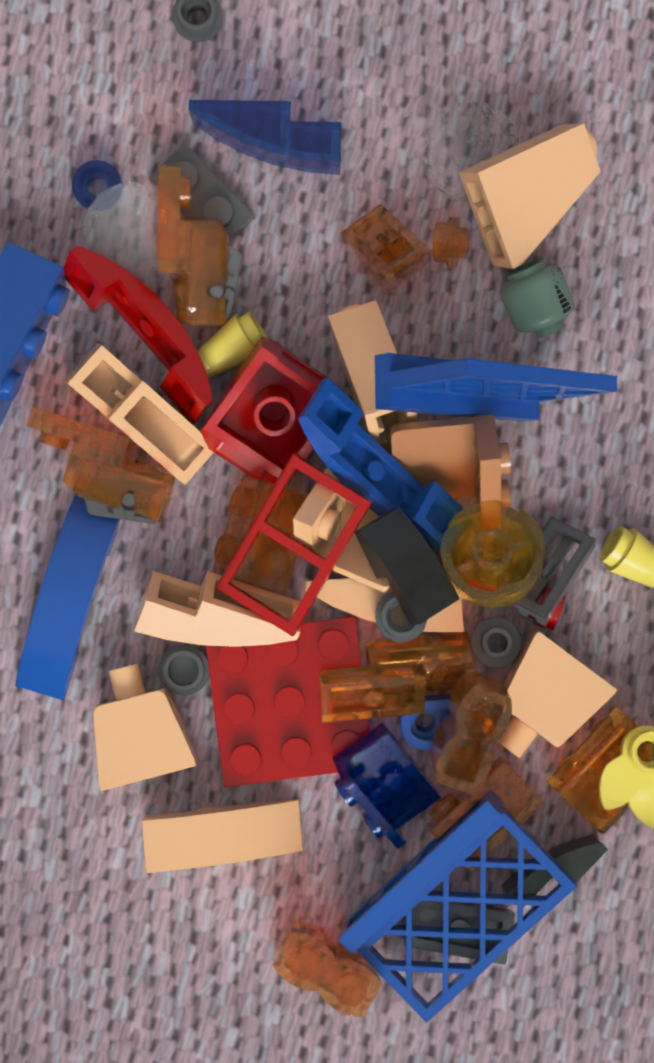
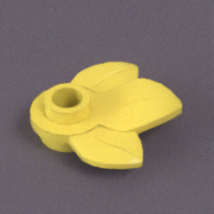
M641 725L631 729L624 736L620 746V755L604 766L600 775L598 790L599 799L604 809L611 810L628 803L636 818L654 829V726ZM646 741L650 744L652 753L647 760L642 761L638 756V747Z

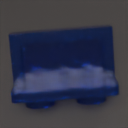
M381 723L332 757L340 776L334 783L343 799L350 807L359 804L364 810L362 816L373 834L378 839L386 835L397 849L407 844L400 827L441 799L436 786L384 723Z

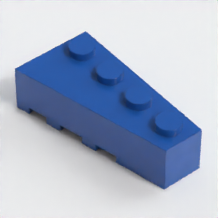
M10 242L6 244L0 255V427L12 401L21 388L23 378L32 359H35L43 348L47 336L46 329L52 316H59L70 293V289L66 288L63 266Z

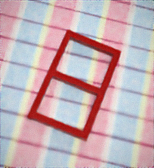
M292 453L216 585V590L228 595L290 636H294L373 502L305 461L298 453ZM296 469L356 505L326 558L267 522ZM260 532L319 568L318 573L290 620L231 583Z

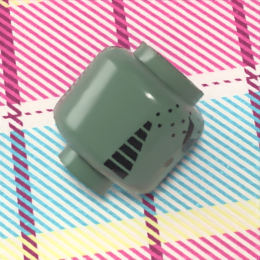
M537 259L519 266L506 274L508 282L503 285L500 292L513 326L517 331H535L537 338H543L565 327L563 319L573 311L575 303L559 266L555 264L545 265L543 259Z

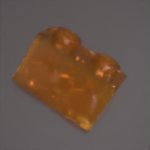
M249 477L241 478L239 486L235 488L229 501L230 516L225 532L218 539L214 549L215 564L213 572L223 575L272 490L273 483ZM285 488L267 522L294 538L293 518L308 495ZM260 532L234 579L286 594L298 555Z
M615 707L606 718L600 720L593 727L591 734L571 755L559 763L556 771L546 781L601 834H605L629 809L628 803L615 809H604L599 799L598 790L600 775L604 766L620 755V746L624 736L631 729L637 727L631 718L618 707ZM646 741L638 747V756L642 761H645L652 753L651 746Z
M499 756L492 762L489 758H486L467 775L466 779L470 784L459 795L455 797L450 792L432 807L428 814L433 819L426 825L429 832L438 839L490 790L503 801V807L520 824L525 822L544 802L505 759ZM503 825L487 839V856L511 835ZM481 846L469 857H481ZM465 867L469 873L475 868Z

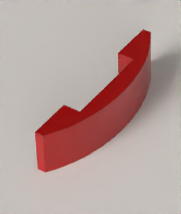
M76 246L70 250L63 266L65 280L92 311H95L106 302H109L168 369L169 372L159 388L193 425L204 414L212 403L213 398L205 367L198 351L181 323L152 290L126 269L110 259L81 246Z

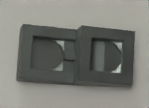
M400 507L393 508L354 532L376 578H387L409 625L422 624L460 599L433 550Z
M590 835L560 844L547 852L578 882L608 849L595 836ZM524 869L523 895H536L552 878L547 870ZM518 871L501 886L505 894L518 895Z

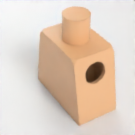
M532 630L527 636L495 700L498 705L513 715L496 738V741L518 758L522 757L538 734L558 748L615 694L617 689L541 632Z
M138 663L108 671L116 700L93 707L100 791L196 766L200 761L197 750L170 691L166 687L145 692Z

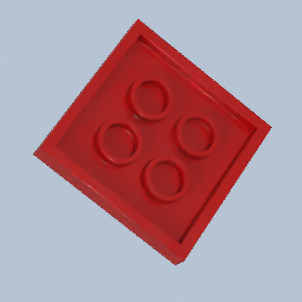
M355 616L302 623L299 637L295 641L237 647L206 645L224 788L375 768Z

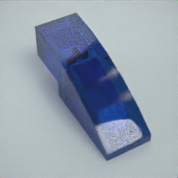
M189 100V113L193 125L217 141L247 156L275 166L303 172L340 175L341 122L292 121L291 101Z

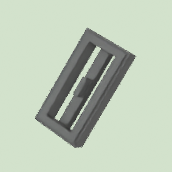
M551 516L500 596L501 604L509 608L513 605L518 608V613L526 617L530 614L536 618L537 623L546 626L595 548L596 539ZM558 533L564 536L527 596L520 595V590L555 535ZM574 542L580 544L542 606L537 604L538 599Z

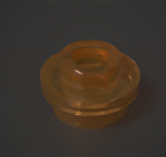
M449 217L447 222H436L433 232V257L436 263H446L447 268H457L459 258H467L469 231L467 227H460L458 217Z

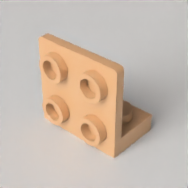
M327 467L324 472L338 480ZM317 482L293 518L294 539L326 558L356 505ZM368 509L357 530L380 516L371 509ZM354 533L333 571L381 592H388L391 586L387 578H376Z

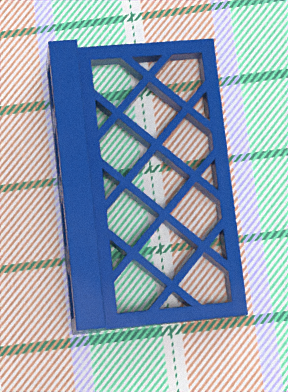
M396 353L375 355L376 409L462 417L494 415V419L525 422L540 420L539 402L617 392V376L469 358L448 360Z
M487 788L343 923L337 940L351 954L357 951L427 1023L577 887V882L503 807V801L490 788ZM502 825L518 841V859L487 857V839ZM481 846V857H469ZM524 848L535 859H524ZM458 866L481 867L480 893L450 892V873ZM487 868L518 869V895L486 893ZM524 869L547 870L559 884L546 896L523 895ZM443 881V891H432ZM420 901L443 902V927L413 925V908ZM450 902L480 903V928L449 927ZM486 904L517 905V922L509 930L486 929ZM523 905L534 906L523 916ZM406 915V925H395ZM383 935L406 936V960L385 959L373 945ZM413 936L442 937L443 962L413 961ZM449 938L480 939V956L471 964L450 963ZM486 940H496L486 950ZM397 971H406V980ZM413 972L443 973L442 990L427 1002L413 988ZM449 974H459L449 983Z

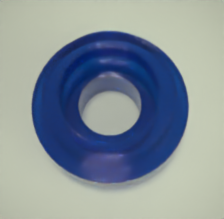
M93 160L84 163L76 170L72 179V191L76 200L84 208L91 211H104L113 207L121 197L123 189L122 179L116 168L108 162ZM95 179H103L107 183L105 191L99 195L89 192V185Z

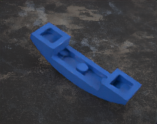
M328 377L321 380L298 417L306 437L318 456L341 483L371 500L373 503L369 509L378 516H382L393 508L400 507L422 534L431 549L441 554L448 553L469 513L436 481L424 485L417 481L358 424L364 412Z
M75 494L53 549L29 625L15 685L63 701L65 700L79 656V644L107 556H110L121 521L120 519L90 515L82 495Z

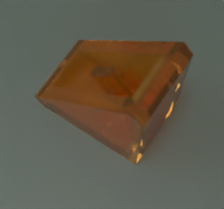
M381 204L340 232L385 296L426 267L430 254L427 245Z

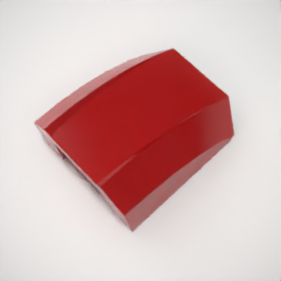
M262 336L234 375L200 430L208 449L256 481L274 485L292 453H298L305 460L314 449L306 437L298 417L321 380L328 376L323 375L288 351L279 342Z

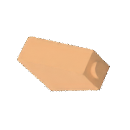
M584 123L562 124L459 172L493 266L514 269L522 265L601 172L596 159L598 155L597 143L593 135L586 130Z
M374 300L362 305H350L338 313L329 315L328 319L333 340L354 402L364 412L360 419L363 429L392 456L390 429L398 423L418 422V414L414 412L376 409L375 355L385 353L397 354L378 303Z

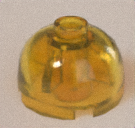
M490 500L469 505L455 514L449 522L448 529L443 535L440 545L441 564L458 596L472 605L491 609L514 605L529 595L542 575L546 545L541 528L526 511L519 508L518 512L513 508L503 507V502Z

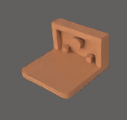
M494 415L407 422L392 426L390 435L393 458L422 485L436 481L453 498L475 496L481 533L501 531V510H510L508 479L501 480V474H510L511 464L508 442H498Z

